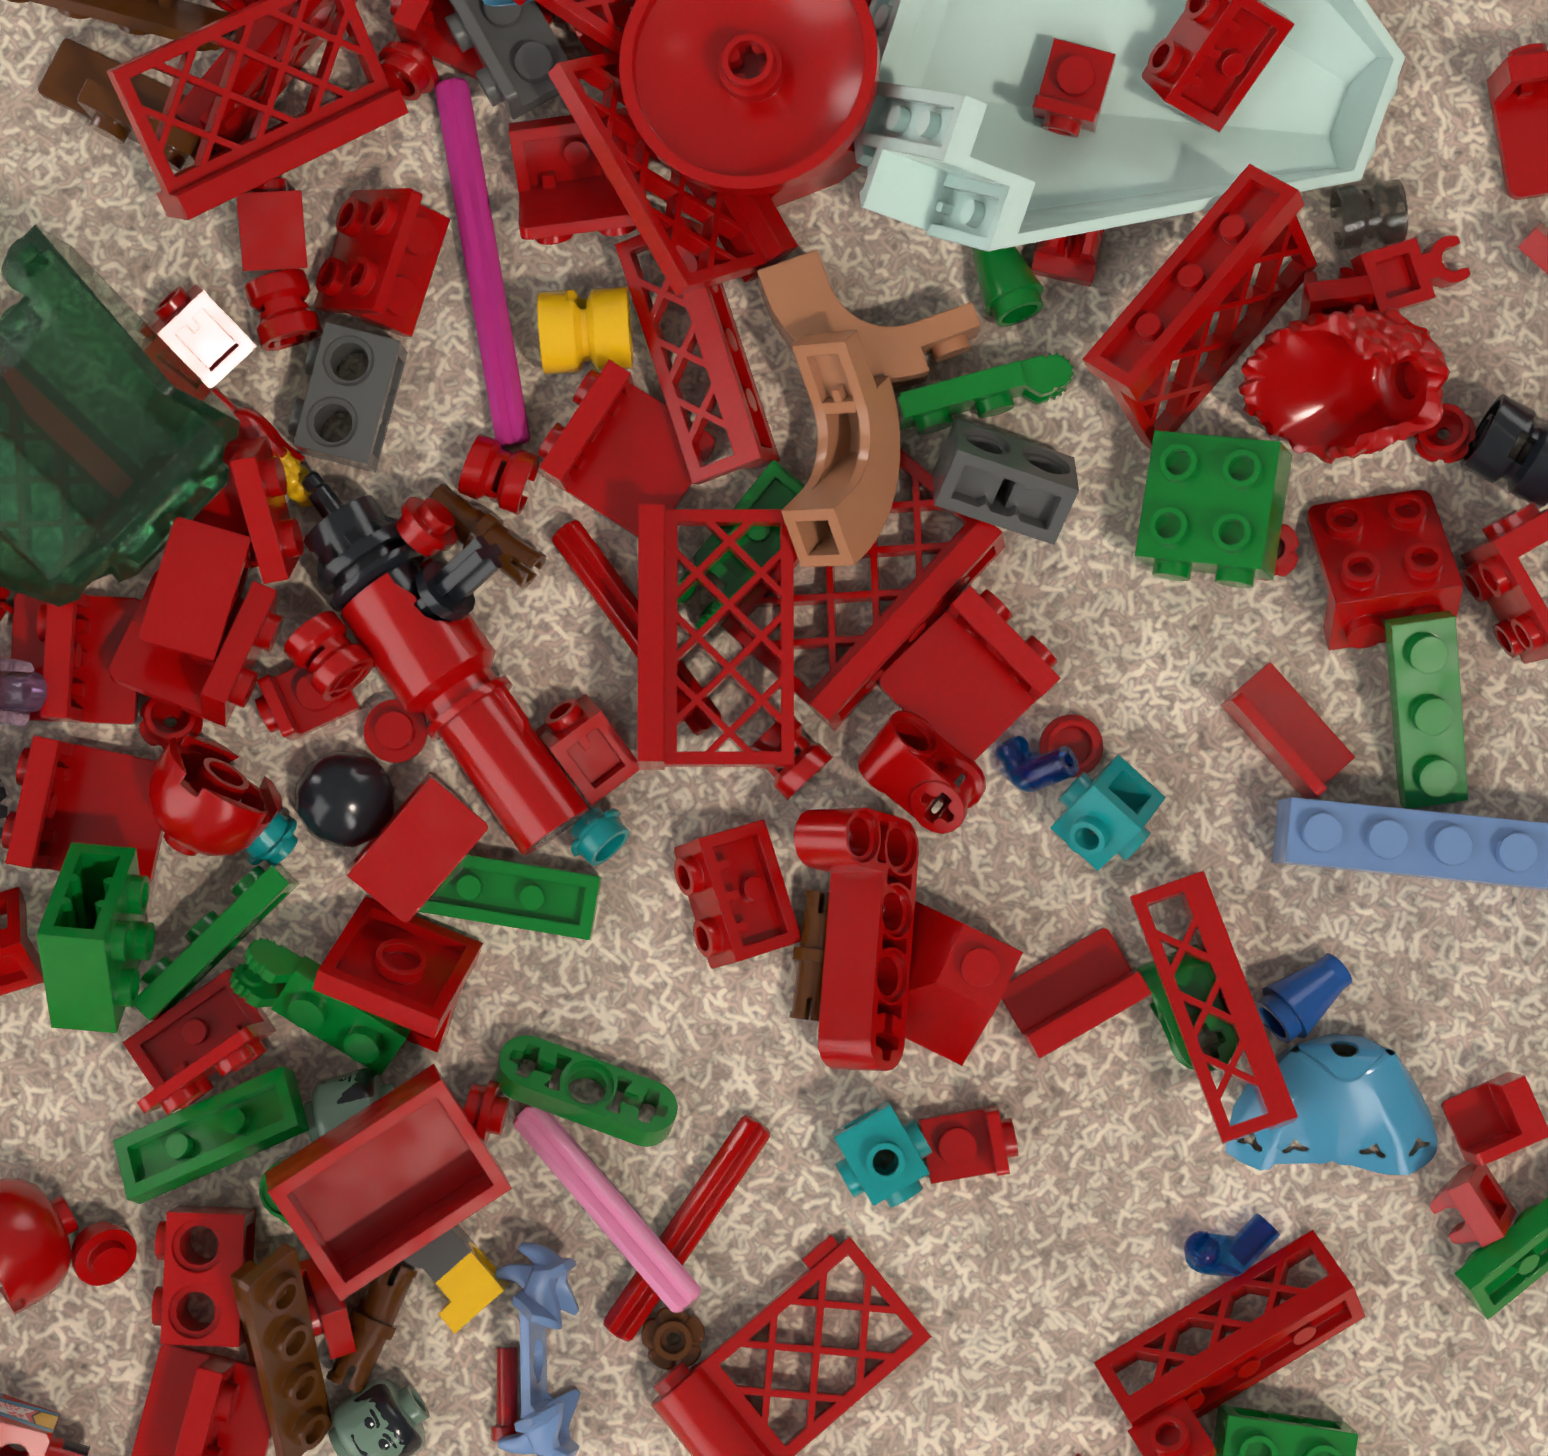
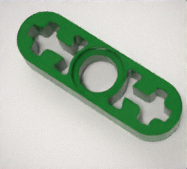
M531 1035L512 1038L502 1047L495 1072L496 1081L499 1082L500 1090L511 1099L637 1146L650 1147L663 1142L671 1132L678 1111L677 1100L672 1091L660 1082ZM524 1059L536 1063L534 1070H532L528 1078L516 1074L518 1067L521 1066ZM555 1068L563 1070L557 1090L549 1088ZM577 1079H591L600 1085L604 1097L595 1103H582L571 1095L568 1086ZM616 1091L624 1093L618 1112L615 1113L610 1111ZM643 1104H650L655 1108L654 1116L651 1118L650 1123L637 1119Z

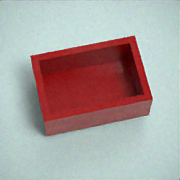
M432 1064L265 1173L268 1194L340 1301L512 1189L503 1169L435 1064Z

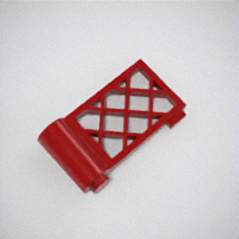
M831 1234L801 1259L809 1269L704 1359L691 1368H688L681 1361L664 1373L653 1384L652 1387L659 1395L651 1403L652 1408L691 1456H795L932 1337L850 1236L840 1243ZM847 1256L850 1257L864 1275L861 1303L825 1299L827 1273ZM818 1281L816 1298L800 1297ZM872 1286L888 1305L870 1303ZM789 1305L815 1307L812 1344L776 1341L778 1315ZM824 1308L861 1311L857 1348L821 1345ZM869 1312L896 1314L912 1333L891 1352L866 1349ZM768 1324L767 1340L751 1339ZM740 1347L766 1349L763 1387L735 1384L720 1364ZM775 1350L811 1353L808 1391L771 1388ZM820 1354L856 1357L854 1384L842 1394L817 1392ZM865 1358L882 1359L864 1374ZM745 1395L762 1396L760 1414ZM770 1397L807 1400L805 1426L785 1443L780 1440L768 1425ZM816 1401L832 1402L815 1416Z

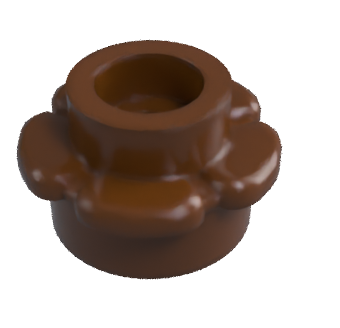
M666 1306L658 1311L655 1318H649L645 1322L641 1340L642 1344L648 1347V1358L655 1366L664 1370H670L673 1366L683 1361L689 1367L699 1359L702 1353L700 1343L705 1339V1329L703 1323L696 1315H689L686 1313V1310L674 1313ZM674 1332L679 1335L680 1340L677 1344H670L668 1342L667 1336L670 1333Z

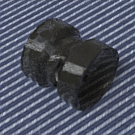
M1399 179L1377 181L1371 189L1363 190L1353 184L1333 187L1329 207L1331 218L1344 217V231L1333 232L1334 242L1338 249L1359 248L1365 240L1377 239L1381 244L1402 242L1406 239L1408 231V205L1403 184Z

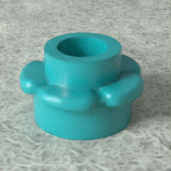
M597 807L586 812L571 829V835L575 838L570 849L571 853L575 857L578 855L583 856L592 866H598L610 859L624 845L630 834V831L620 821V811L613 808L603 813Z
M279 812L248 848L244 849L249 854L247 862L251 865H258L264 860L269 865H276L285 859L298 841V838L293 834L297 821L290 815L284 816Z

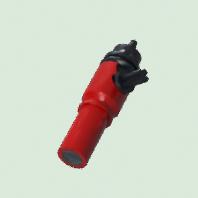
M311 472L303 477L301 484L309 494L308 499L322 517V520L310 530L303 541L317 561V583L325 594H334L329 603L336 612H341V619L357 642L374 659L373 665L402 707L407 712L425 714L431 723L426 732L433 740L439 738L443 740L523 856L542 847L575 824L590 810L509 692L513 684L506 675L497 677L492 670L496 651L469 614L475 605L474 591L503 566L499 559L503 552L498 544L489 545L483 535L477 536L448 564L441 561H432L431 558L423 562L425 556L410 547L399 534L396 528L397 519L386 516L372 495L362 496L343 505L332 487L324 482L319 473Z

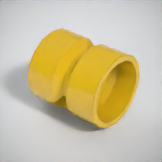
M627 286L592 288L587 299H580L574 289L538 292V332L541 361L545 375L579 373L585 362H592L598 371H602L609 359L625 370L633 369L631 311Z

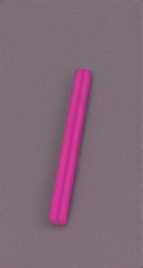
M464 78L445 79L436 83L435 94L494 435L501 447L519 446L529 442L530 432L470 87Z

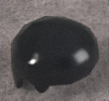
M341 750L324 754L307 765L296 783L295 810L307 831L314 838L328 845L338 847H357L378 837L381 834L380 831L393 815L394 788L389 776L385 773L384 768L375 760L355 752Z

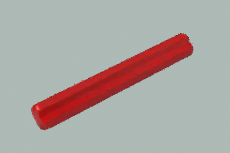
M575 519L564 524L552 535L553 544L638 658V600L580 521ZM680 660L678 662L677 676L697 695L703 688L684 662ZM677 689V712L679 713L690 701ZM708 696L703 702L721 719L720 711ZM698 708L684 720L692 733L697 736L704 734L715 726Z
M745 1115L740 1118L659 1237L660 1241L682 1266L770 1138L768 1128L751 1116ZM637 1271L605 1316L603 1323L609 1332L627 1342L635 1337L660 1300V1297Z

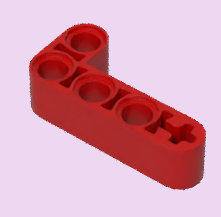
M866 807L806 810L799 816L794 830V846L797 856L806 866L831 873L818 1028V1049L821 1059L826 1066L837 1070H893L899 1064L905 1046L919 843L916 830L904 818Z

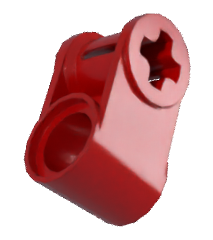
M897 711L892 714L860 754L857 761L860 773L872 787L885 793L913 816L922 827L934 833H950L960 827L967 815V808H971L978 803L986 790L985 776L976 762L963 755L935 732L934 728L925 719L909 711ZM960 774H964L965 779L957 787L954 784L955 780ZM939 800L941 803H943V805L938 810V812L934 814L932 813L931 809Z

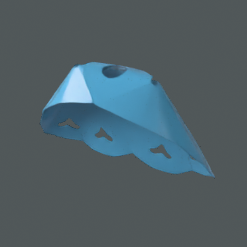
M1327 1034L1296 1044L1275 1056L1298 1115L1295 1122L1271 1131L1268 1128L1254 1133L1257 1143L1262 1147V1151L1255 1150L1250 1143H1239L1237 1140L1226 1143L1225 1151L1241 1163L1260 1171L1270 1170L1275 1164H1324L1333 1161L1340 1165H1351L1380 1174L1410 1175L1433 1159L1437 1152L1438 1138L1431 1112L1415 1080L1395 1051L1382 1047L1365 1037ZM1331 1045H1351L1358 1052L1351 1057H1341L1334 1053ZM1295 1046L1299 1047L1297 1053L1292 1052L1290 1049ZM1247 1084L1233 1106L1230 1126L1263 1115L1253 1086ZM1417 1138L1424 1142H1429L1427 1147H1419L1412 1156H1409V1152L1413 1149ZM1293 1140H1297L1299 1144L1309 1148L1307 1151L1292 1149L1287 1153L1282 1152ZM1377 1144L1380 1151L1386 1156L1382 1158L1375 1153L1361 1154L1359 1151Z

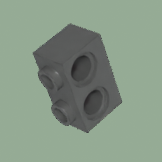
M328 322L325 323L322 338L314 337L308 348L305 374L311 375L306 397L305 399H296L289 419V435L295 436L293 445L303 455L376 473L408 354L401 341ZM353 353L367 355L369 359L368 368L360 378L351 381L339 378V366L345 357ZM338 413L350 415L352 418L350 433L344 439L337 442L325 441L322 430L326 420Z
M957 417L953 422L933 470L935 506L1053 545L1056 543L1079 492L1074 457Z

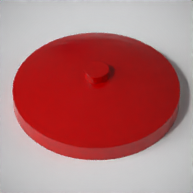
M636 0L628 16L620 46V85L628 114L636 130L650 150L673 172L700 187L732 195L769 194L799 185L818 175L834 163L853 143L863 128L876 97L880 75L879 42L876 28L865 0Z

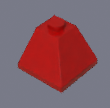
M915 901L905 1038L962 1066L994 1014L1023 952Z

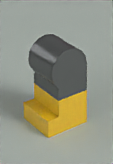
M459 1224L404 1259L410 1266L423 1268L450 1300L438 1315L454 1334L500 1295L509 1284L508 1281L498 1279L495 1276L497 1268Z

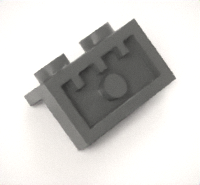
M449 0L453 13L444 18L462 52L472 47L476 52L483 68L476 71L475 75L493 107L503 102L514 120L560 95L548 72L558 62L567 61L568 59L535 1L524 3L521 6L518 4L490 6L485 5L482 0Z

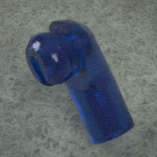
M1017 735L1000 743L995 750L997 759L1003 765V768L1000 769L1002 775L1013 786L1023 792L1038 791L1073 777L1079 772L1076 755L1067 746H1062L1039 755L1036 751H1030L1026 738Z
M1255 1213L1234 1236L1208 1233V1231L1192 1233L1184 1244L1186 1262L1190 1268L1202 1275L1238 1277L1244 1274L1277 1240L1280 1234L1260 1214Z

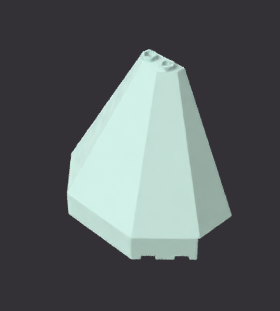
M872 0L869 10L879 42L880 75L872 109L863 128L854 140L856 163L867 166L868 172L864 187L859 192L861 207L926 230L927 236L984 251H993L1211 209L1249 164L1298 189L1299 192L1360 181L1367 163L1374 154L1376 137L1388 104L1396 93L1398 76L1405 56L1366 0H1261L1284 14L1295 25L1219 133L1163 101L1142 79V72L1148 65V59L1152 50L1161 40L1167 37L1184 12L1187 0ZM1054 38L1116 54V60L1095 133L1080 129L1078 138L1055 134L1042 128L1044 119L1034 117L1032 105L1035 95L1039 94Z

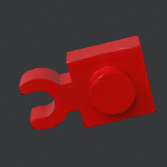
M1454 235L1442 237L1431 243L1422 253L1415 237L1362 253L1350 260L1353 271L1357 276H1369L1374 292L1371 310L1383 312L1387 308H1397L1400 311L1423 304L1436 297L1433 286L1439 288L1451 287L1471 275L1469 267L1461 268L1458 271H1451L1442 262L1443 252L1460 244L1459 237Z

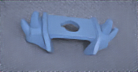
M522 1242L518 1246L519 1251L526 1255L534 1264L510 1263L497 1268L495 1271V1276L498 1279L517 1283L523 1288L513 1296L512 1303L520 1312L521 1418L514 1423L515 1431L519 1433L499 1438L498 1447L504 1451L516 1454L576 1456L579 1445L571 1439L569 1426L580 1397V1392L574 1389L555 1399L547 1392L546 1327L552 1329L562 1328L560 1310L572 1315H576L579 1312L577 1301L567 1280L568 1272L577 1264L572 1258H561L548 1247L537 1243Z

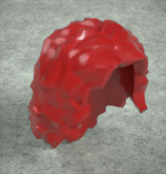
M1355 305L1348 313L1341 310L1334 311L1331 314L1313 313L1303 321H1290L1287 327L1267 334L1265 342L1254 351V356L1247 357L1246 362L1243 363L1241 372L1245 375V381L1238 388L1239 393L1244 397L1245 406L1243 410L1251 417L1255 416L1256 421L1265 427L1270 436H1277L1289 442L1292 450L1296 453H1313L1321 461L1332 464L1336 458L1340 457L1356 458L1361 454L1381 452L1397 440L1405 441L1409 437L1435 427L1443 414L1442 386L1450 374L1445 362L1444 352L1431 339L1430 331L1427 328L1413 324L1402 316L1397 308H1387L1384 312L1378 310L1367 311L1362 305Z

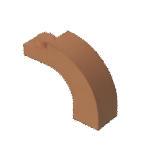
M818 250L757 271V284L769 316L779 334L791 349V346L806 334L858 330L873 377L889 376L893 389L926 382L930 370L924 356L932 353L935 361L940 362L967 352L971 349L968 340L976 338L981 327L973 302L902 326L886 327L865 322L850 313L835 296Z
M858 330L806 334L791 347L816 418L817 454L814 468L807 484L781 510L801 567L853 566L877 540L888 519L893 504L900 465V426L897 404L890 377H873Z

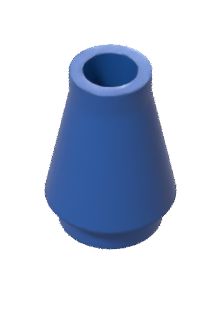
M1327 953L1318 961L1262 989L1263 997L1255 1005L1265 1026L1278 1039L1285 1043H1290L1296 1037L1306 1038L1340 993L1352 984L1353 980L1344 964L1334 955Z

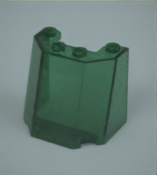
M35 224L23 237L17 239L9 247L1 268L2 276L8 285L24 296L16 304L9 307L0 317V586L61 607L80 599L85 588L93 581L112 574L118 582H122L138 575L166 547L173 521L177 517L192 520L227 485L230 468L223 461L225 447L227 443L237 438L240 421L71 245Z

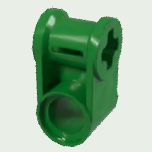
M1193 944V945H1191V946H1193V947H1195V948L1201 950V948L1199 947L1198 944ZM1177 951L1166 955L1170 966ZM1184 954L1174 976L1179 991L1206 1002L1215 982L1210 965ZM1151 961L1137 967V971L1140 972L1152 993L1154 1002L1150 1004V1007L1162 1025L1173 1054L1179 1063L1188 1069L1194 1070L1154 962ZM1218 992L1212 1006L1225 1012ZM1185 1004L1194 1028L1201 1011ZM1208 1015L1201 1029L1203 1032L1215 1031L1218 1042L1210 1046V1053L1213 1058L1228 1064L1235 1052L1237 1043L1234 1030L1230 1024ZM1208 1065L1210 1071L1218 1070Z

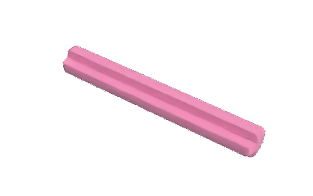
M530 1105L524 1108L513 1121L515 1129L666 1306L674 1313L682 1312L688 1308L701 1293V1288L557 1119L551 1113Z

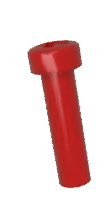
M497 1347L496 1425L491 1426V1440L498 1442L499 1438L519 1433L515 1431L514 1423L517 1422L518 1347Z

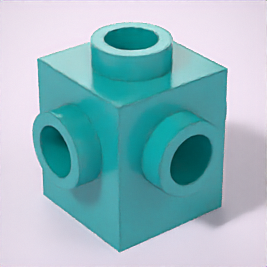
M1118 754L1093 779L1083 772L1064 791L1058 800L1066 808L1050 828L1067 843L1072 851L1079 854L1094 869L1099 871L1116 854L1124 861L1127 860L1145 842L1151 832L1144 826L1166 797Z
M888 1100L832 1132L835 1141L845 1156L844 1159L835 1163L854 1198L865 1192L873 1206L886 1200L889 1207L892 1208L915 1196L923 1189L919 1179L930 1174L922 1158L931 1154L932 1150L915 1120L911 1119L901 1124ZM888 1149L895 1153V1158L889 1166L878 1167L873 1164V1158L878 1151Z

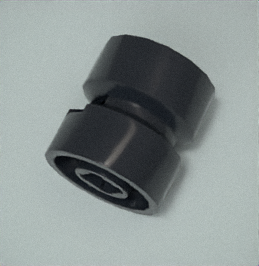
M1502 394L1494 401L1482 418L1476 430L1475 440L1469 443V452L1461 460V467L1491 483L1501 478L1506 479L1509 493L1528 503L1535 502L1538 508L1541 509L1548 503V421L1543 424L1537 423L1536 413L1533 409ZM1518 437H1521L1526 441L1515 460L1508 457V454Z

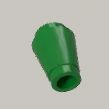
M1015 246L993 251H984L971 247L974 253L973 258L984 312L986 315L994 317L997 326L1008 327L1019 324L1041 311L1043 302L1040 295L1044 288Z

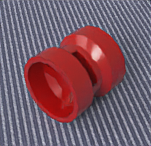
M286 269L275 271L246 283L244 290L249 306L260 312V324L256 331L263 350L279 351L312 341L314 337L319 338L323 334L318 314L309 309L308 303L304 302L311 292L304 270Z
M479 434L465 460L459 479L458 492L476 500L484 496L497 501L500 509L519 515L528 497L522 495L527 479L535 481L540 466V456L522 449L512 453L502 449L498 440Z
M333 611L322 612L307 620L288 638L283 650L297 668H304L312 675L311 685L325 701H333L350 692L365 679L374 667V659L361 644L351 643L346 637L347 627Z
M795 716L794 751L798 747L802 751L794 758V767H784L783 769L781 767H756L767 769L774 777V787L787 801L833 758L820 743H811L802 734V724ZM775 722L750 748L753 751H781V727Z

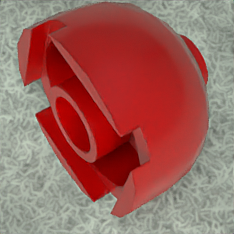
M186 735L180 745L177 744L176 737L170 739L157 759L149 779L148 805L156 823L165 832L163 835L165 841L176 851L188 856H196L197 853L206 856L234 855L248 848L281 810L282 796L274 783L266 776H264L258 788L236 768L229 765L230 762L239 758V756L225 746L200 736Z
M20 1178L0 1179V1282L2 1285L0 1293L14 1315L40 1302L58 1288L68 1274L72 1259L68 1235L79 1230L74 1216L62 1195L49 1200L36 1184Z

